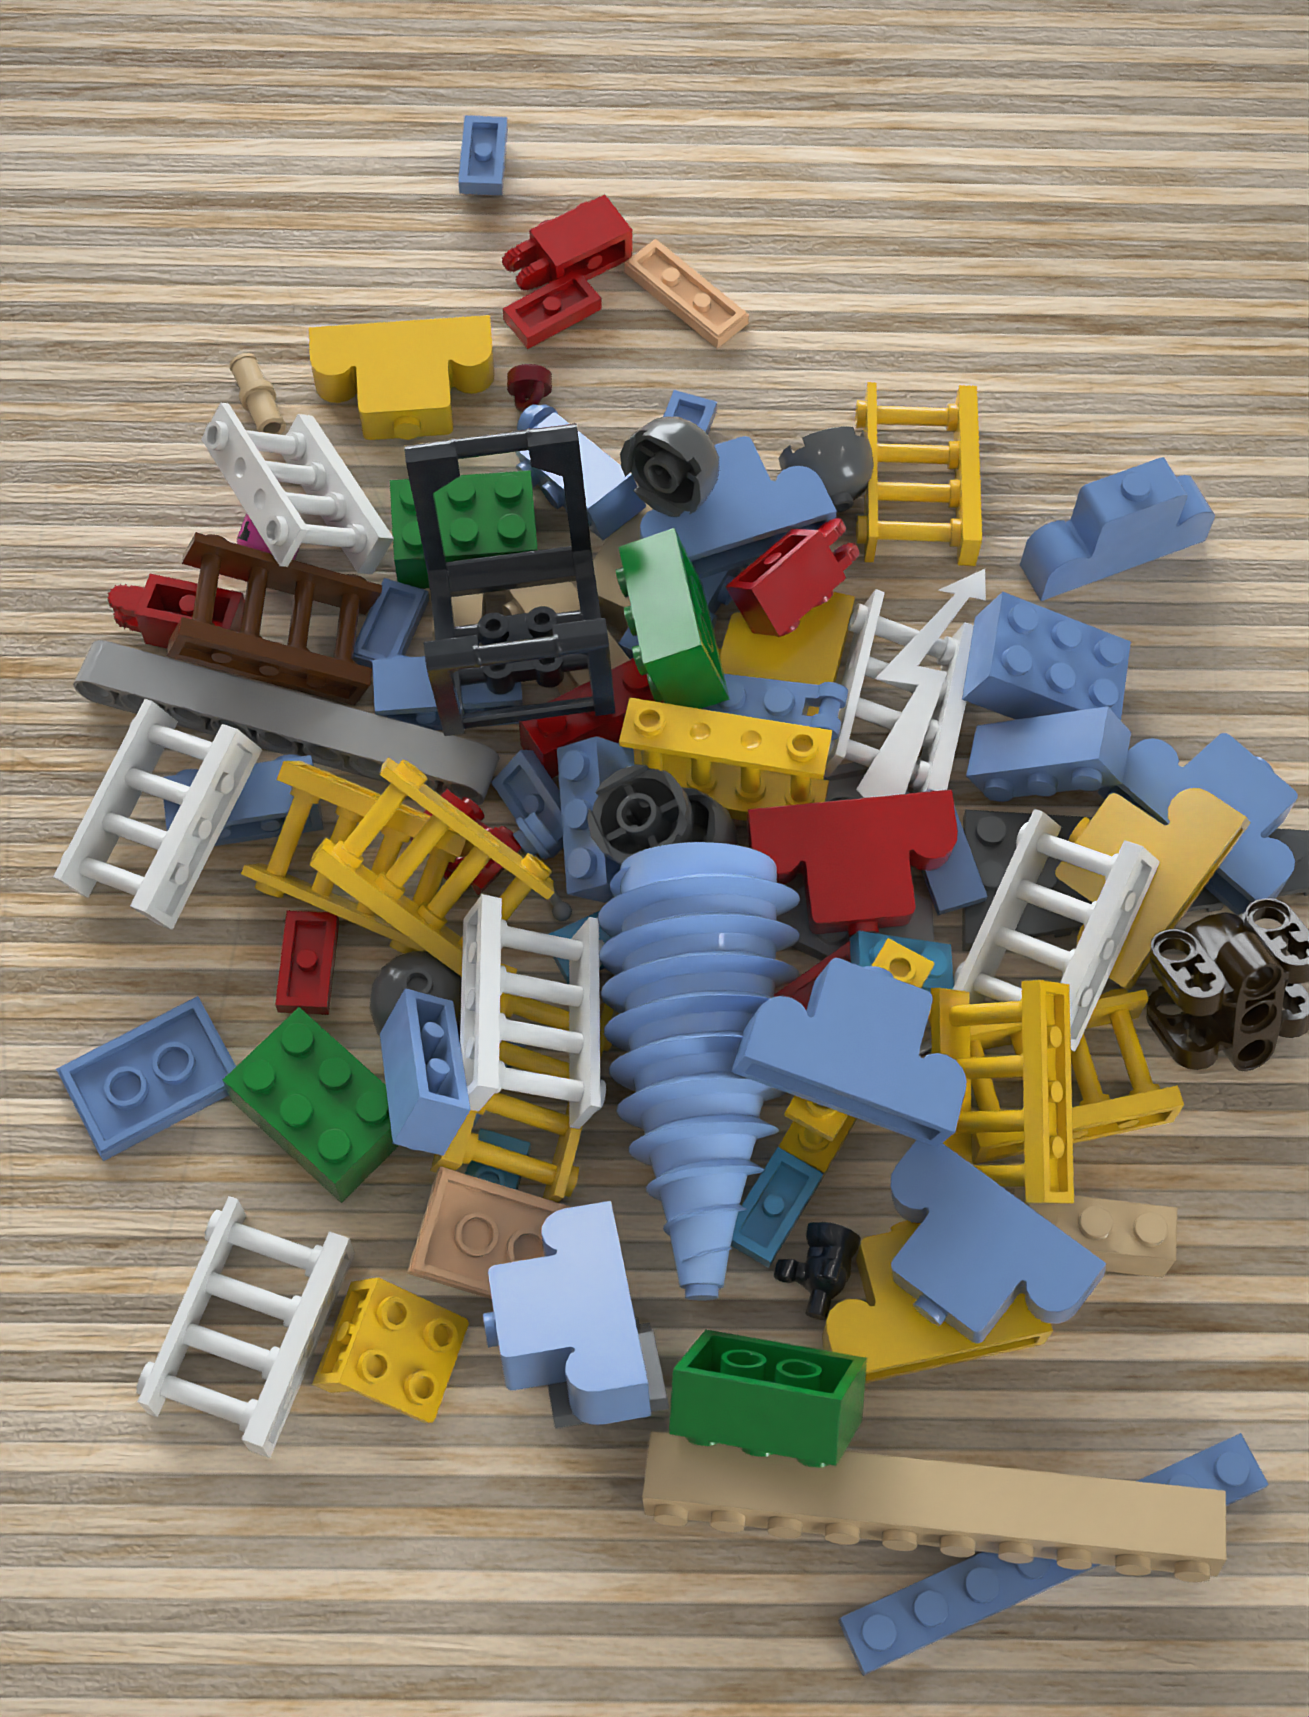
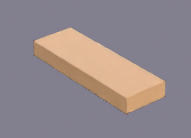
M654 239L624 262V273L716 349L748 325L749 314L657 239Z

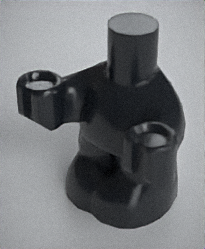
M829 1222L808 1223L806 1230V1239L809 1245L806 1262H798L794 1259H778L774 1278L784 1283H793L795 1281L806 1288L811 1294L805 1314L814 1319L826 1320L831 1300L843 1290L851 1276V1260L859 1248L861 1239L857 1233L844 1226Z

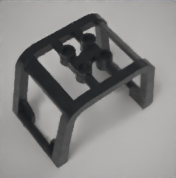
M577 423L404 445L406 466L428 573L435 640L424 642L425 661L444 736L466 734L465 729L579 713L595 712V716L615 714L606 619L601 618ZM529 450L531 467L563 477L571 546L446 562L434 493L460 476L458 459ZM576 581L580 610L556 613L552 608L539 606L532 609L529 613L504 616L500 613H489L481 617L478 624L455 627L452 597ZM589 670L592 697L464 713L461 686L486 683L487 688L492 693L506 694L518 682L536 680L542 687L553 688L563 681L564 672Z

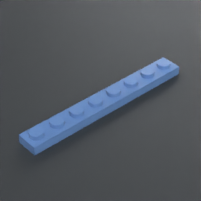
M1241 1433L1137 1481L1226 1491V1506L1250 1496L1269 1485ZM982 1552L840 1617L838 1622L858 1667L864 1676L1102 1564L1092 1563L1091 1568L1074 1570L1058 1566L1056 1559L1033 1557V1561L1029 1563H1010L999 1559L998 1553Z

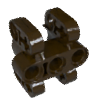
M1270 898L1258 899L1250 903L1244 913L1237 915L1224 912L1208 915L1190 924L1184 930H1163L1153 937L1150 949V964L1152 972L1162 986H1159L1149 996L1146 1019L1173 1060L1180 1066L1193 1070L1206 1069L1216 1062L1219 1051H1223L1237 1070H1254L1262 1066L1273 1055L1278 1036L1294 1038L1308 1032L1309 993L1301 983L1309 981V930L1284 902ZM1267 918L1278 921L1282 926L1275 929H1265L1259 927L1255 922L1259 919ZM1175 949L1184 952L1188 956L1182 960L1175 961L1164 958L1161 953L1166 950ZM1172 1003L1176 1004L1183 1012L1168 1015L1160 1012L1157 1007L1162 1004ZM1188 1029H1189V1035H1188V1036H1189L1190 1039L1192 1040V1041H1190V1042H1186V1040H1187V1030H1188Z

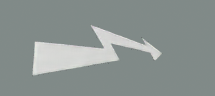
M985 569L939 589L938 591L955 595L875 678L918 686L856 789L864 798L905 794L947 672L918 665L969 597L986 600Z

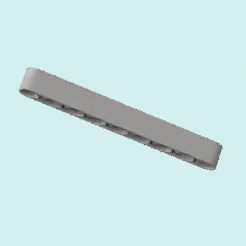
M103 640L92 643L73 683L75 690L80 695L102 705L137 714L144 699H148L178 721V726L216 736L221 725L224 724L240 730L262 749L284 755H311L313 763L389 784L390 782L380 775L383 763L388 757L397 764L404 759L426 775L427 780L424 784L437 794L441 795L448 789L459 799L467 797L477 805L483 804L500 759L492 748L476 741L454 735L444 736L443 732Z

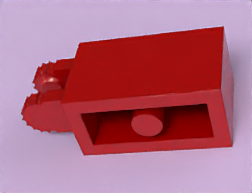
M604 194L589 202H583L575 209L551 220H545L537 227L530 229V239L516 245L515 248L512 247L510 250H507L501 262L510 273L522 269L518 272L515 281L521 290L527 292L535 287L538 288L546 283H551L575 269H578L588 281L623 264L632 257L633 230Z
M841 518L829 520L820 525L821 527L816 530L791 529L725 586L752 633L776 637L785 636L793 632L800 625L799 619L808 611L824 604L833 596V590L846 579L843 571L860 554L856 544L853 542L843 544L832 553L829 546L842 536L846 530V526Z
M149 574L145 587L127 586V584L115 585L113 589H110L107 600L110 608H113V616L119 627L140 632L145 644L168 649L169 639L182 617L192 619L198 583ZM217 587L212 623L215 626L240 632L245 601L243 593Z

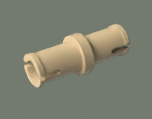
M242 353L235 356L230 361L229 368L240 389L239 400L242 407L250 411L256 424L257 432L281 435L286 429V423L275 403L276 392L273 385L265 380L254 354Z

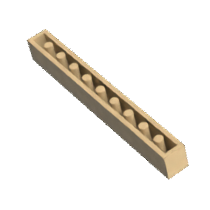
M650 1432L642 1499L645 1515L654 1516V1521L663 1525L684 1526L688 1523V1520L711 1522L710 1526L724 1532H741L745 1526L768 1528L767 1532L770 1535L789 1539L801 1537L802 1532L824 1534L825 1539L829 1542L843 1545L856 1544L859 1542V1538L882 1541L884 1547L898 1551H911L916 1549L917 1545L940 1547V1551L943 1554L954 1557H970L975 1554V1551L998 1553L999 1559L1010 1563H1029L1033 1561V1557L1056 1559L1058 1566L1074 1570L1091 1568L1093 1563L1115 1566V1570L1118 1573L1129 1576L1148 1575L1151 1573V1570L1174 1572L1176 1579L1186 1582H1205L1210 1580V1576L1217 1577L1226 1562V1491L849 1451L844 1452L837 1466L828 1465L815 1468L800 1464L796 1458L776 1454L756 1457L744 1453L739 1447L723 1444L699 1446L690 1443L687 1437L671 1435L666 1432Z

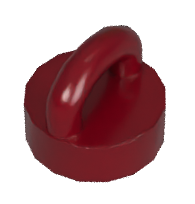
M521 364L507 372V391L515 397L514 402L517 410L523 412L531 405H539L542 398L552 392V373L547 368L536 364Z

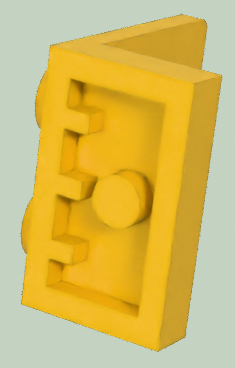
M379 1277L351 1281L312 1385L330 1393L353 1391L418 1421L432 1423L439 1410L469 1321L452 1311Z

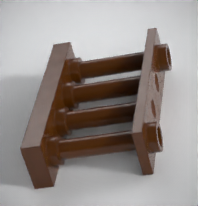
M195 532L182 557V564L200 569L192 619L185 617L180 619L169 639L166 656L355 706L370 687L372 668L358 665L353 661L359 613L364 615L368 613L381 595L382 585L366 581L365 578L359 575L341 574L296 560H291L288 567L279 566L271 553L229 542L219 535H204ZM219 574L247 582L240 632L218 627L212 623ZM266 588L294 595L287 645L266 640L260 636ZM313 601L340 608L334 658L310 652L307 648Z

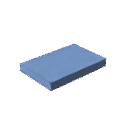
M197 996L66 1063L56 1070L100 1157L105 1161L229 1096L222 1079L236 1065L201 1000Z

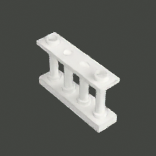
M220 403L211 422L206 426L201 440L279 566L288 567L299 546L303 543L341 547L357 573L373 574L394 538L315 418L310 415L298 414L286 435L249 431L244 429L228 403ZM259 451L281 454L287 464L265 461ZM279 482L301 484L307 495L285 492ZM299 513L320 515L327 526L305 524Z
M875 589L864 605L860 603L856 605L849 621L848 630L854 632L841 683V685L848 689V696L845 707L839 709L838 719L841 721L839 736L836 740H831L824 774V777L827 778L844 758L870 767L879 752L878 749L849 739L854 717L892 730L901 715V712L859 697L864 676L875 679L889 664L869 656L874 635L906 646L920 632L879 616L885 592ZM964 622L952 638L946 636L944 640L938 638L927 653L937 658L936 662L942 665L941 671L947 672L922 744L921 759L916 761L908 784L910 788L914 789L913 793L941 791L948 788L966 701L962 700L974 627V625ZM879 680L881 682L901 688L911 693H914L915 689L918 686L912 684Z
M144 699L68 849L64 852L53 877L87 898L91 894L96 882L132 894L135 897L130 907L156 924L173 930L262 749L240 730L224 724L221 725L213 742L174 730L178 721L153 701ZM164 748L203 760L190 787L152 774ZM142 792L181 805L167 832L129 818ZM119 837L158 850L145 877L106 863Z
M1034 809L1029 821L1019 830L1016 839L1017 848L967 959L959 965L955 972L953 990L969 992L970 1004H982L985 996L998 1002L1020 1001L1022 998L1021 988L994 978L1006 949L1061 970L1063 978L1060 983L1069 984L1071 1051L1075 1052L1160 861L1143 846L1124 840L1119 853L1112 857L1058 838L1061 826L1043 811ZM1048 856L1105 876L1106 882L1098 900L1090 904L1036 884ZM1027 903L1083 923L1085 929L1077 947L1069 952L1015 931Z
M482 894L463 919L460 1046L470 1109L480 1111L494 1093H499L501 1089L569 1101V1127L580 1129L596 1111L602 1108L606 1095L605 1081L600 1079L599 968L601 962L599 952L604 942L599 940L598 918L589 917L571 939L507 926L506 920L501 919L502 898ZM508 947L569 960V984L507 972L506 967L501 965V949ZM502 993L568 1005L569 1031L506 1019L505 1014L500 1012V996ZM503 1040L569 1053V1079L506 1068L504 1062L499 1061L500 1042Z
M228 1196L223 1210L214 1211L205 1231V1240L208 1241L207 1246L155 1363L148 1362L139 1377L136 1392L140 1394L137 1402L147 1414L155 1417L159 1416L166 1398L239 1424V1430L244 1432L242 1441L249 1451L270 1458L355 1252L350 1238L330 1231L323 1247L316 1245L311 1249L243 1225L246 1214L240 1201ZM233 1245L304 1269L305 1276L310 1278L302 1297L295 1295L292 1299L221 1275ZM211 1295L284 1320V1327H287L288 1330L281 1347L274 1346L269 1351L198 1325ZM188 1347H194L262 1372V1378L266 1379L259 1399H251L247 1403L177 1378V1372Z

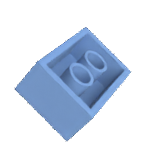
M1002 592L975 617L962 700L1015 720L1107 706L1121 720L1131 641Z

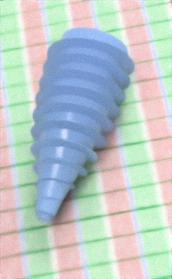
M676 843L645 849L631 855L623 861L620 871L613 876L610 882V891L614 898L601 908L598 914V923L602 930L612 938L601 947L599 959L605 969L615 976L604 984L601 990V997L603 1002L620 1014L607 1023L604 1028V1035L612 1045L627 1052L612 1062L609 1067V1074L615 1082L636 1091V1093L623 1099L618 1104L616 1111L623 1121L641 1128L645 1132V1135L631 1143L628 1152L636 1160L653 1168L655 1179L647 1185L646 1191L650 1196L660 1200L667 1221L663 1230L671 1239L680 1288L685 1289L686 1299L714 1300L719 1298L718 1289L724 1287L729 1250L733 1249L730 1245L738 1211L747 1210L740 1205L747 1176L765 1171V1169L750 1161L756 1139L771 1136L780 1131L777 1127L759 1118L763 1102L787 1093L734 1074L731 1071L739 1044L743 1038V1031L749 1020L763 1003L774 997L776 988L795 981L799 976V971L794 966L776 960V952L794 945L799 940L800 934L795 928L776 921L778 915L795 908L799 904L800 897L792 888L777 883L776 863L762 852L724 843Z

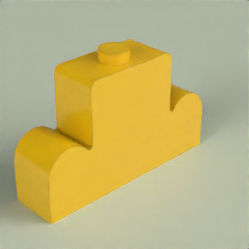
M490 315L309 327L310 362L317 394L323 400L331 403L346 402L353 398L355 394H358V410L362 434L366 440L394 438L410 440L416 437L451 434L454 429L451 388L456 387L461 392L475 394L489 388L494 381L495 372Z
M834 592L827 602L812 608L800 618V625L793 632L782 637L754 634L740 612L733 613L729 620L722 649L718 648L723 673L820 685L824 682L835 683L849 631L848 625L853 613L855 596ZM809 706L807 716L818 714L820 707Z
M1188 788L1179 792L1171 800L1168 807V819L1170 821L1168 825H1163L1119 794H1109L1092 819L1084 817L1074 828L1068 839L1072 843L1112 857L1119 853L1124 840L1143 846L1160 861L1109 975L1110 979L1125 989L1131 990L1150 964V949L1153 937L1163 930L1175 929L1251 823L1246 816L1201 788ZM1061 861L1055 870L1056 877L1092 903L1098 900L1106 882L1105 876ZM1084 924L1078 932L1077 945L1085 929Z
M906 1220L891 1226V1232L868 1236L861 1241L856 1256V1263L867 1302L859 1299H846L837 1303L830 1310L822 1333L824 1350L867 1358L865 1383L1043 1345L1053 1332L1051 1323H1045L1037 1319L1029 1311L1024 1293H1020L981 1343L971 1342L945 1321L940 1326H937L927 1320L913 1306L917 1299L898 1286L892 1276L891 1262L921 1224Z

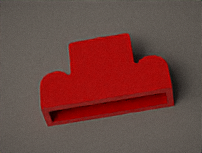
M952 790L748 809L746 820L749 848L762 852L774 860L777 866V883L787 884L796 877L797 873L803 874L810 931L814 934L848 931L850 938L858 931L879 934V928L898 927L909 924L916 908L910 864L923 871H932L940 868L950 857L958 835Z

